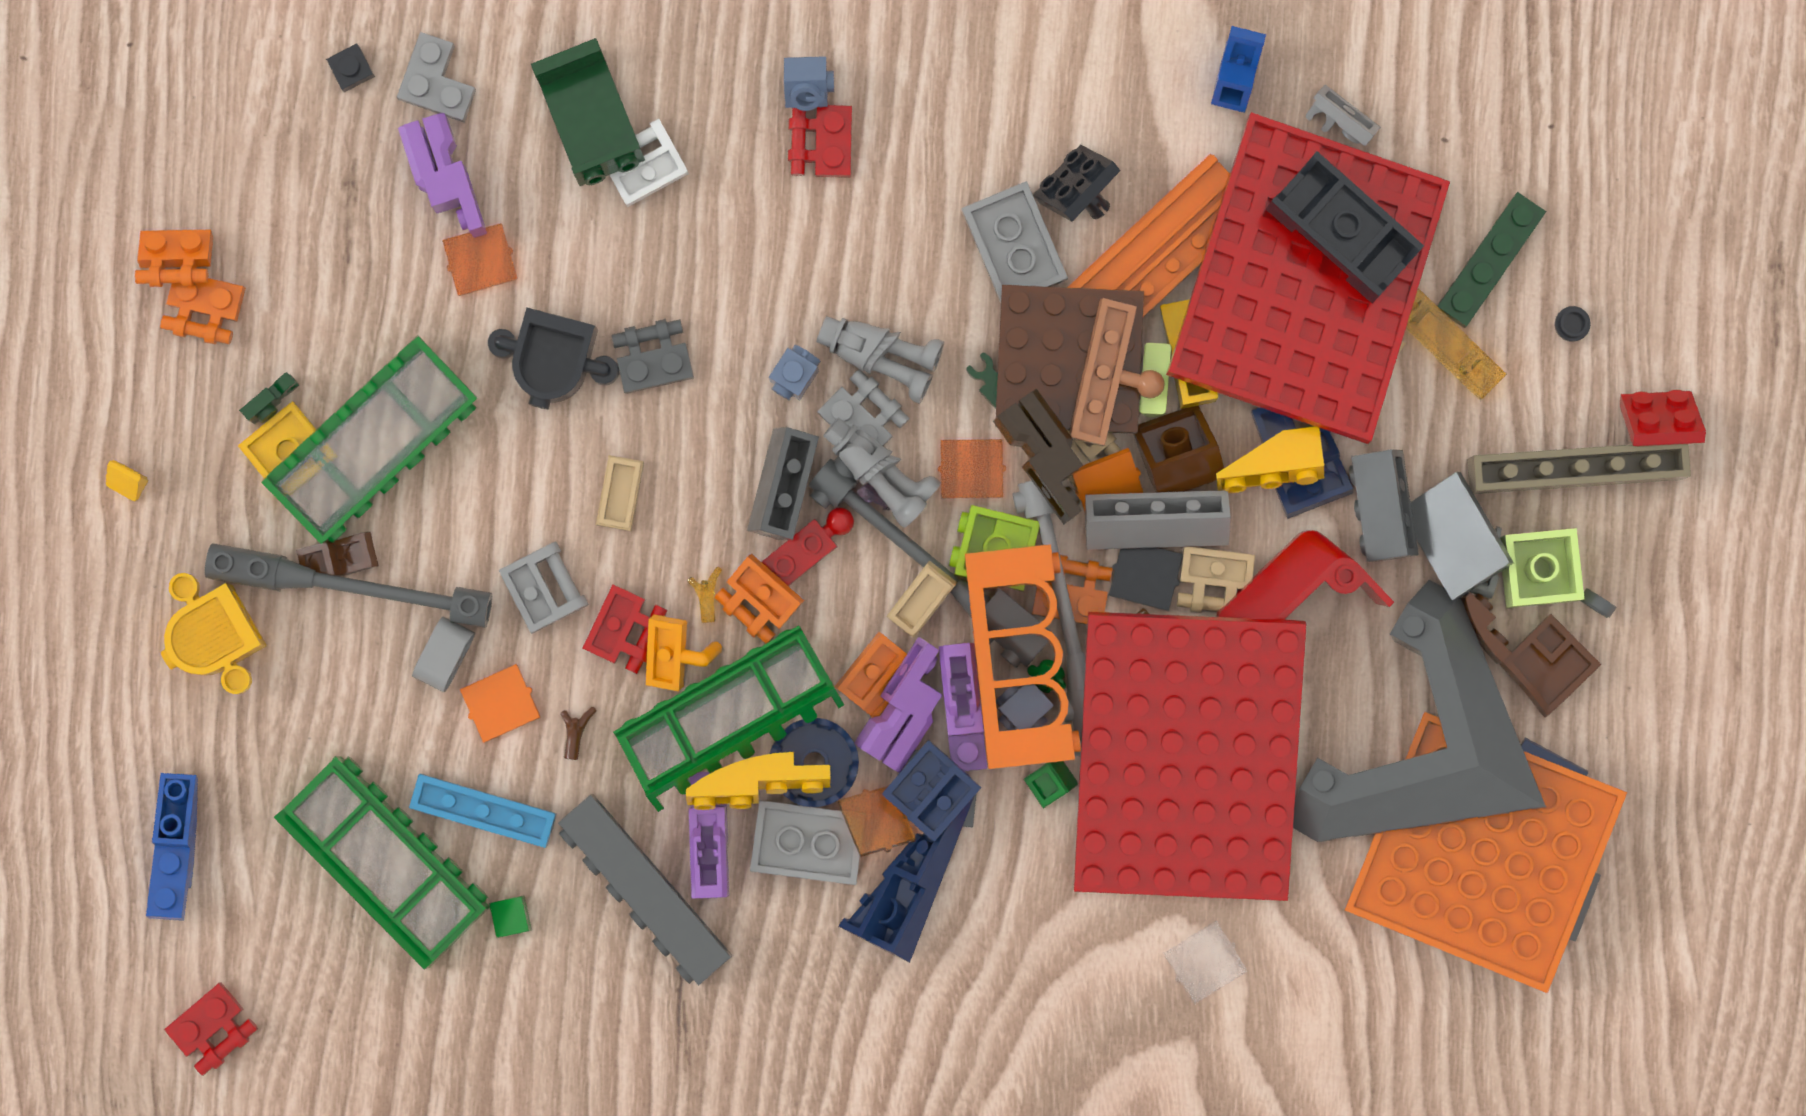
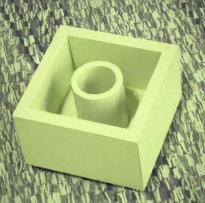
M1577 528L1511 534L1500 537L1514 562L1502 571L1506 608L1584 600Z

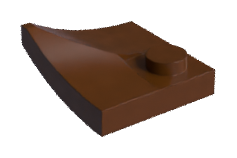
M1549 614L1499 665L1526 693L1544 717H1547L1602 664L1552 614Z

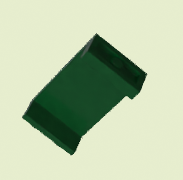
M596 38L531 63L579 186L598 184L610 174L618 171H631L640 162L645 161Z

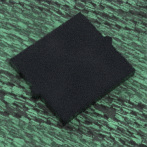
M1157 547L1120 549L1117 563L1112 566L1115 572L1108 596L1169 611L1175 586L1180 584L1177 577L1183 554Z

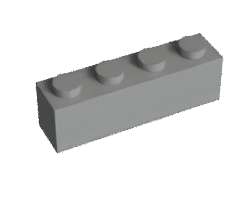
M1228 491L1085 495L1087 550L1229 545L1231 516Z

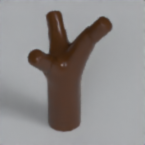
M591 707L580 719H571L566 710L561 712L567 730L565 759L578 760L583 731L589 719L596 713V708Z

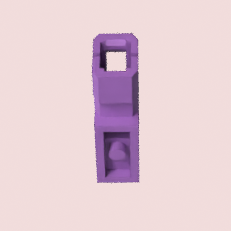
M445 113L435 114L422 119L430 146L425 130L420 126L419 120L399 127L398 130L415 183L421 191L428 194L431 207L436 214L461 206V209L456 210L462 230L469 229L474 238L487 234L467 168L462 161L453 162L451 155L457 145ZM432 152H433V155H434V158H435V161H436V164H437V168H436V165H435V162H434V159H433V156H432Z
M920 637L917 638L880 695L889 704L881 716L868 720L854 742L860 749L877 760H882V763L898 773L902 771L933 723L931 712L942 697L941 693L920 680L924 674L927 675L934 668L937 662L936 655L939 652L936 647Z
M974 643L939 646L950 759L964 771L987 769Z
M699 772L690 777L691 785L710 773ZM727 804L715 805L716 807L711 810L694 809V805H690L689 835L692 898H721L729 896Z

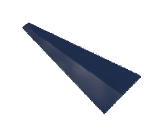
M974 797L935 842L926 834L917 833L882 873L884 880L871 895L867 893L863 895L859 900L862 904L850 919L844 918L838 927L910 963Z

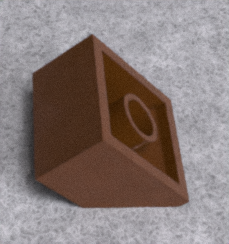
M1199 406L1184 408L1138 424V433L1133 434L1156 493L1185 492L1216 481V473L1224 469L1219 445Z

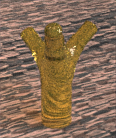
M716 567L708 581L702 580L701 584L693 577L687 580L696 591L699 599L701 623L715 622L714 590L717 578L722 571L720 567Z

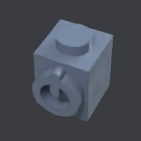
M826 57L784 58L785 108L809 111L817 107H828V92H834V71H827Z
M796 344L792 350L787 348L769 376L770 382L774 384L772 390L787 400H790L793 396L800 401L818 374V365L821 361L809 351Z
M1036 685L1009 687L996 699V704L999 706L998 710L1002 713L998 720L1008 731L1042 727L1048 721L1044 715L1054 706Z

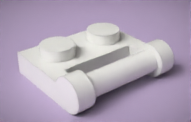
M660 119L651 122V127L635 136L640 148L656 139L659 140L662 146L644 155L645 161L640 162L635 169L628 172L618 171L610 174L627 207L689 174Z

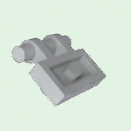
M859 369L850 378L859 388L858 391L851 396L841 387L817 413L830 426L838 417L849 427L854 424L857 426L856 431L862 430L884 446L892 438V435L883 426L891 419L901 428L910 418L900 409L902 407L900 403L895 399L891 401L878 388L879 383L873 377L868 378ZM867 397L881 410L876 418L861 406V403Z

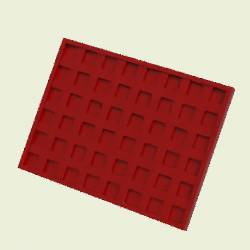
M1251 112L1246 121L1166 375L1365 444L1372 442L1450 181ZM1317 151L1424 245L1373 304L1346 281L1349 276L1301 233L1296 229L1291 232L1266 210L1275 196L1288 185Z
M1088 612L1074 892L1288 901L1306 621Z

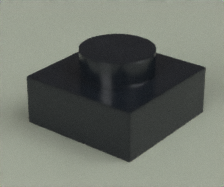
M358 43L326 59L343 92L375 77Z

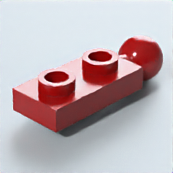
M835 508L827 515L826 524L823 527L816 519L812 520L794 535L793 540L786 541L765 558L762 563L785 584L790 586L838 547L832 540V537L834 535H846L852 530L854 526L852 513L846 508Z

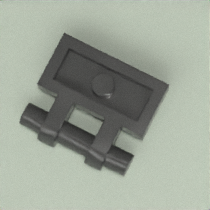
M663 319L655 321L656 325L639 329L632 326L624 328L625 332L612 335L614 348L628 346L630 351L629 356L617 358L625 394L694 379L687 344L682 343L672 346L670 336L684 333L681 319L670 322ZM659 338L660 349L641 353L639 343Z

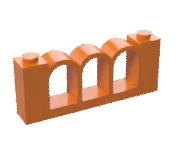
M1051 544L965 554L988 769L1075 760L1074 752H1081L1079 731H1072L1071 724L1061 725L1068 714L1069 702L1064 689L1059 683L1050 679L1058 672L1062 664L1063 650L1057 637L1045 629L1051 624L1057 611V599L1054 590L1049 586L1048 582H1054V574L1061 573L1059 552H1052ZM1031 585L1041 589L1047 596L1049 610L1046 618L1041 623L1029 627L988 631L984 589ZM1039 635L1047 639L1052 645L1055 653L1054 663L1045 674L1037 677L993 681L989 639ZM1037 684L1053 689L1058 695L1060 711L1056 719L1049 725L999 732L994 689Z

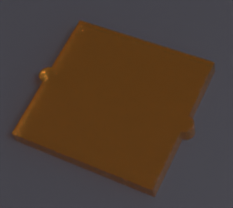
M502 223L486 227L487 234L476 238L469 232L442 240L449 262L447 270L452 273L458 296L518 279L511 257L514 251L508 246Z
M1002 439L941 440V466L937 469L941 473V499L1003 498V472L1006 471V466L1003 465Z
M888 786L872 791L864 789L861 794L838 801L860 857L883 850L888 853L891 851V848L914 842L916 839L906 815L882 795Z

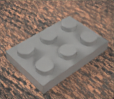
M1027 181L962 208V213L1000 302L1002 285L1052 287L1068 280Z
M759 800L750 871L856 885L866 814Z

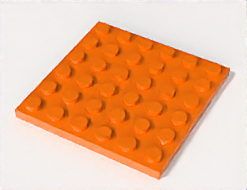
M1424 712L1406 759L1447 748L1439 717ZM1524 751L1546 808L1520 810L1501 815L1481 818L1474 817L1462 821L1409 829H1396L1375 834L1345 911L1548 993L1628 792Z

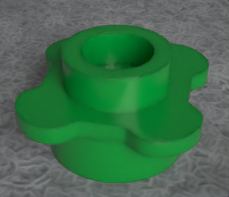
M1044 659L1037 667L1030 665L1027 672L1031 677L1043 675L1050 670L1054 661ZM1060 666L1058 672L1050 679L1059 683L1063 689L1066 688V683L1063 681L1065 672ZM1036 684L1038 689L1044 693H1050L1053 690L1045 685Z

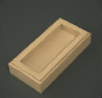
M608 456L596 521L597 526L632 532L644 461Z
M929 561L886 617L915 638L958 582Z

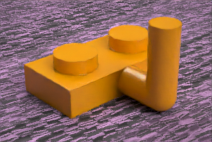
M653 615L649 618L646 685L680 691L684 687L685 664L706 667L722 652L721 644L716 641L711 642L702 652L686 650L687 621Z

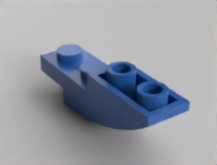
M161 773L152 837V843L155 847L146 917L149 919L184 921L188 888L192 886L198 801L197 775Z

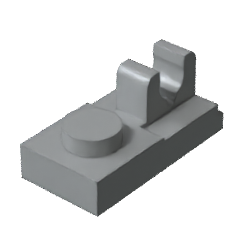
M1324 85L1314 96L1316 101L1306 114V118L1310 121L1316 113L1324 112L1326 114V123L1321 128L1323 132L1329 131L1334 123L1337 122L1338 126L1343 129L1342 133L1347 139L1356 144L1361 143L1364 146L1369 143L1381 128L1327 85Z

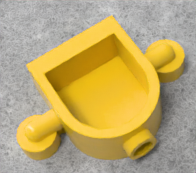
M187 573L175 575L169 582L170 595L175 600L186 602L187 605L178 610L166 626L164 634L165 649L161 651L163 660L171 670L178 667L185 672L197 675H214L223 672L221 684L227 692L231 694L245 693L251 687L252 676L249 670L239 666L238 662L265 648L267 645L234 586L225 583L200 597L198 595L200 584L193 575Z

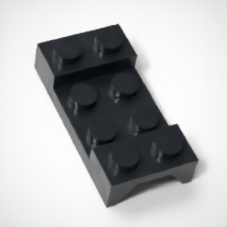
M1318 151L1266 208L1288 230L1293 232L1296 229L1349 276L1346 281L1372 304L1424 247L1420 241Z

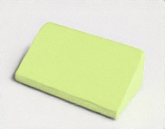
M1144 344L1142 372L1146 370L1157 371L1162 375L1165 383L1164 390L1158 397L1145 398L1140 395L1139 412L1146 417L1153 418L1166 413L1169 376L1166 373L1171 358L1170 344Z

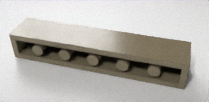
M1688 444L1619 445L1473 455L1467 459L1469 487L1473 494L1674 481L1691 477Z

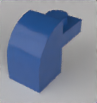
M1231 26L1220 63L1211 105L1245 113L1266 34Z

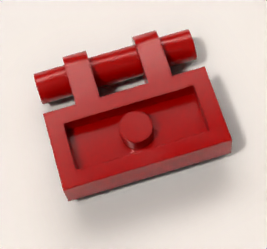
M828 105V107H817L816 119L806 118V111L792 108V118L788 119V130L792 131L791 149L788 150V161L791 162V175L804 176L805 163H815L816 177L851 178L852 106ZM806 132H816V150L805 149Z
M612 584L582 649L616 664L621 651L631 656L625 669L638 674L643 662L647 663L649 618L653 615L665 616L668 610L655 604L648 617L640 613L646 601L645 599ZM635 622L644 626L636 646L626 642Z
M220 982L167 1026L164 1031L186 1057L190 1056L197 1049L201 1051L204 1057L194 1067L204 1076L212 1068L217 1069L225 1062L224 1058L236 1047L242 1048L250 1041L248 1037L258 1030V1027L251 1019H247L240 1026L235 1022L233 1018L244 1009ZM224 1028L228 1036L214 1047L209 1039L220 1029Z

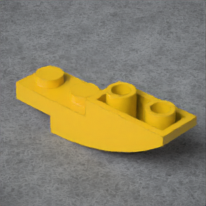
M794 752L772 753L748 758L720 768L687 788V805H694V809L711 810L716 807L715 805L730 804V808L748 809L752 807V804H759V790L766 789L768 794H784L787 792V789L801 788L804 793L823 792V788H830V765L794 766Z

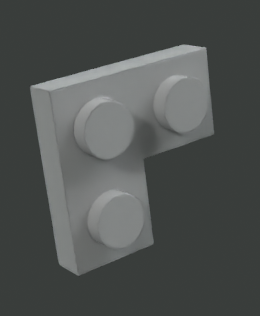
M420 32L397 99L438 114L445 113L447 117L465 123L476 89L475 87L444 77L455 45L452 42Z

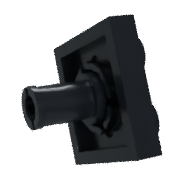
M1080 144L1077 149L1072 150L1066 155L1062 165L1053 174L1047 176L1041 182L1040 188L1033 196L1041 205L1071 222L1084 209L1090 213L1093 219H1099L1105 214L1098 207H1102L1106 212L1110 208V203L1102 197L1100 192L1121 170L1112 160Z

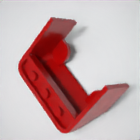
M1305 530L1297 534L1243 589H1240L1218 611L1216 617L1285 620L1324 581L1332 590L1342 594L1352 593L1361 587L1378 605L1390 607L1394 601L1354 559L1318 531Z

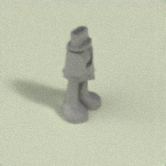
M826 316L816 341L830 347L829 352L836 353L840 358L861 371L865 370L869 374L872 371H876L905 384L909 388V397L918 404L922 402L933 375L904 366L886 358L885 355L891 353L934 372L944 347V341L939 339L929 341L926 346L915 345L900 340L901 332L890 333V328H879L858 321L848 322L845 318L838 321Z
M838 417L823 435L834 445L832 451L836 456L839 455L842 462L849 468L855 481L859 479L862 485L867 482L872 485L890 508L896 521L903 528L907 527L923 511L927 505L926 501L938 489L941 482L933 476L926 477L919 482L909 479L896 467V464L901 459L892 456L893 451L883 447L862 430L856 431V425L853 424L849 427Z

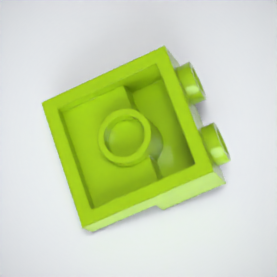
M971 505L969 513L962 511L957 532L964 534L961 546H953L949 566L955 568L954 575L967 579L965 554L1035 546L1040 527L1039 521ZM1025 585L1012 586L1006 588L1023 592Z

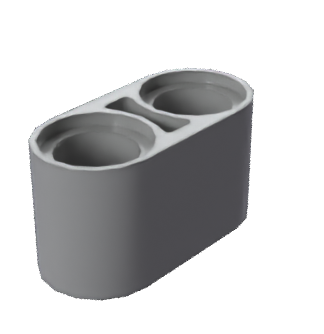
M442 617L434 628L414 668L412 677L442 692H446L473 641L475 632Z

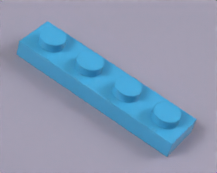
M423 774L418 775L409 806L410 809L544 848L548 846L557 815L554 812Z

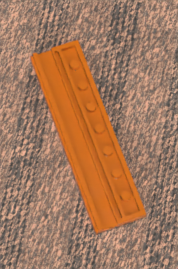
M1210 153L1067 288L1144 291V318L1202 263L1230 173Z

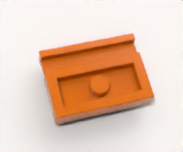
M878 632L834 687L871 717L880 716L889 704L880 695L907 653L881 632Z

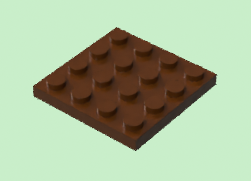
M1002 285L996 417L1013 404H1018L1020 399L1037 389L1066 430L1070 431L1101 298L1137 306L1122 370L1140 374L1144 291ZM1119 384L1108 433L1137 434L1139 392L1137 388Z

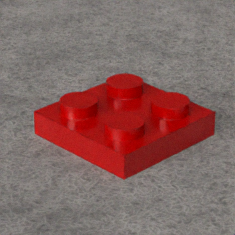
M1671 390L1669 392L1654 393L1639 391L1633 394H1621L1620 409L1633 446L1705 443L1706 429L1692 391Z

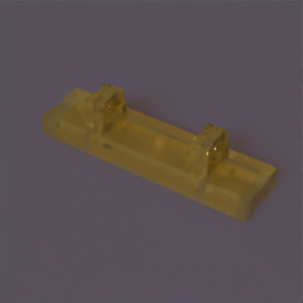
M1418 288L1406 329L1479 400H1482L1507 374ZM1468 351H1470L1469 354H1468L1465 358H1463V359L1458 363V361H1459Z

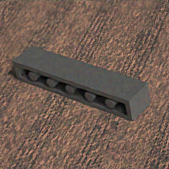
M594 794L589 795L558 822L563 828L559 832L560 836L572 849L578 846L586 855L582 859L584 864L595 876L600 872L609 882L606 889L619 903L623 899L633 909L629 915L642 930L648 927L653 932L656 938L652 942L665 957L670 953L679 963L676 970L686 982L690 984L692 981H695L699 986L733 956Z

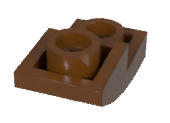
M1471 592L1467 593L1461 599L1481 647L1496 664L1503 663L1512 652L1506 647L1509 641L1498 630L1493 628L1489 631L1486 628L1496 618L1490 612L1493 606L1481 594L1478 593L1474 596Z

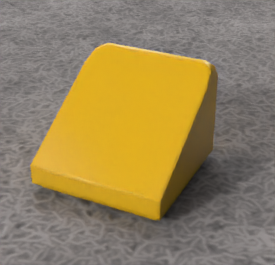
M110 460L107 465L106 485L128 499L137 501L149 480H147L146 476L126 465Z

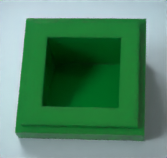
M1064 761L1046 763L1023 779L1043 809L1078 785V781Z
M525 895L489 903L496 938L532 930Z

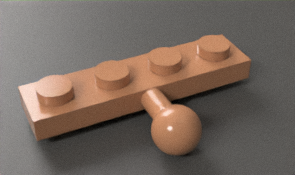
M1101 298L1099 301L1069 434L1075 440L1105 446L1119 384L1137 388L1139 394L1145 398L1158 397L1164 390V379L1157 371L1146 370L1141 374L1122 370L1137 306Z

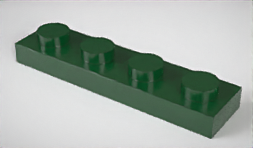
M1517 192L1436 309L1463 328H1466L1547 211Z

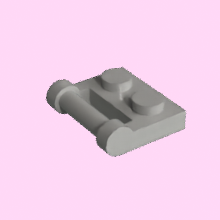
M553 542L499 570L531 634L589 605L585 596H580L559 555L561 549L557 542ZM544 560L547 561L567 600V603L558 607L537 566L538 563Z

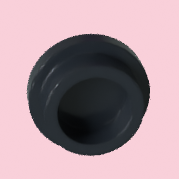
M1569 306L1557 314L1554 326L1556 333L1563 340L1576 342L1588 334L1591 322L1589 315L1582 308Z

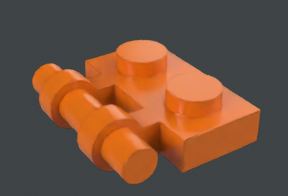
M211 229L140 231L137 261L140 268H149V270L135 271L136 284L162 287L163 283H181L182 286H194L195 283L208 282V269H196V267H211L213 246ZM167 267H181V269H165V268H167Z
M208 278L206 283H195L194 286H182L181 283H171L166 304L179 308L177 317L163 315L160 328L173 331L175 336L186 337V335L204 338L205 343L214 345L217 342L230 344L233 338V331L221 328L223 319L238 321L246 288L241 285ZM197 312L210 315L208 324L191 321L192 313Z
M750 554L727 580V583L737 592L732 595L723 587L714 597L724 606L722 610L728 616L734 615L747 627L746 632L753 638L759 637L765 644L769 643L776 635L766 626L768 621L780 629L805 601L753 554ZM745 599L760 612L757 617L743 605Z
M1060 555L1064 575L1071 574L1085 577L1083 587L1066 585L1075 623L1087 625L1088 612H1105L1108 592L1095 590L1094 588L1096 579L1110 582L1113 568L1100 566L1098 561L1088 560V563L1068 560V556ZM1048 582L1049 586L1053 589L1052 583ZM1036 588L1032 615L1046 617L1049 610L1047 596L1041 589ZM1058 609L1053 619L1060 620Z

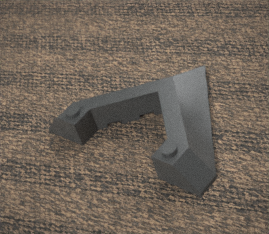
M1428 580L1407 603L1390 635L1394 642L1423 657L1447 748L1351 775L1317 758L1299 788L1294 804L1293 828L1316 842L1462 821L1474 817L1481 818L1501 815L1520 810L1546 808L1462 599L1451 600L1444 587Z

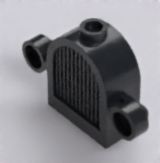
M526 307L518 339L506 329H497L488 338V348L493 355L503 359L513 355L512 369L517 383L530 396L528 404L541 409L549 410L550 403L562 402L572 397L582 386L586 373H590L593 380L600 385L614 383L619 375V367L611 357L600 356L594 360L590 359L598 333L597 327L592 324Z

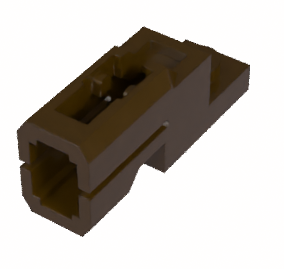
M1035 389L1020 399L1018 404H1013L999 414L993 422L1011 446L1022 447L1030 458L1022 468L1064 525L1082 510L1078 506L1080 500L1076 493L1069 486L1065 488L1062 482L1076 473L1083 464L1071 449L1073 438L1039 391Z

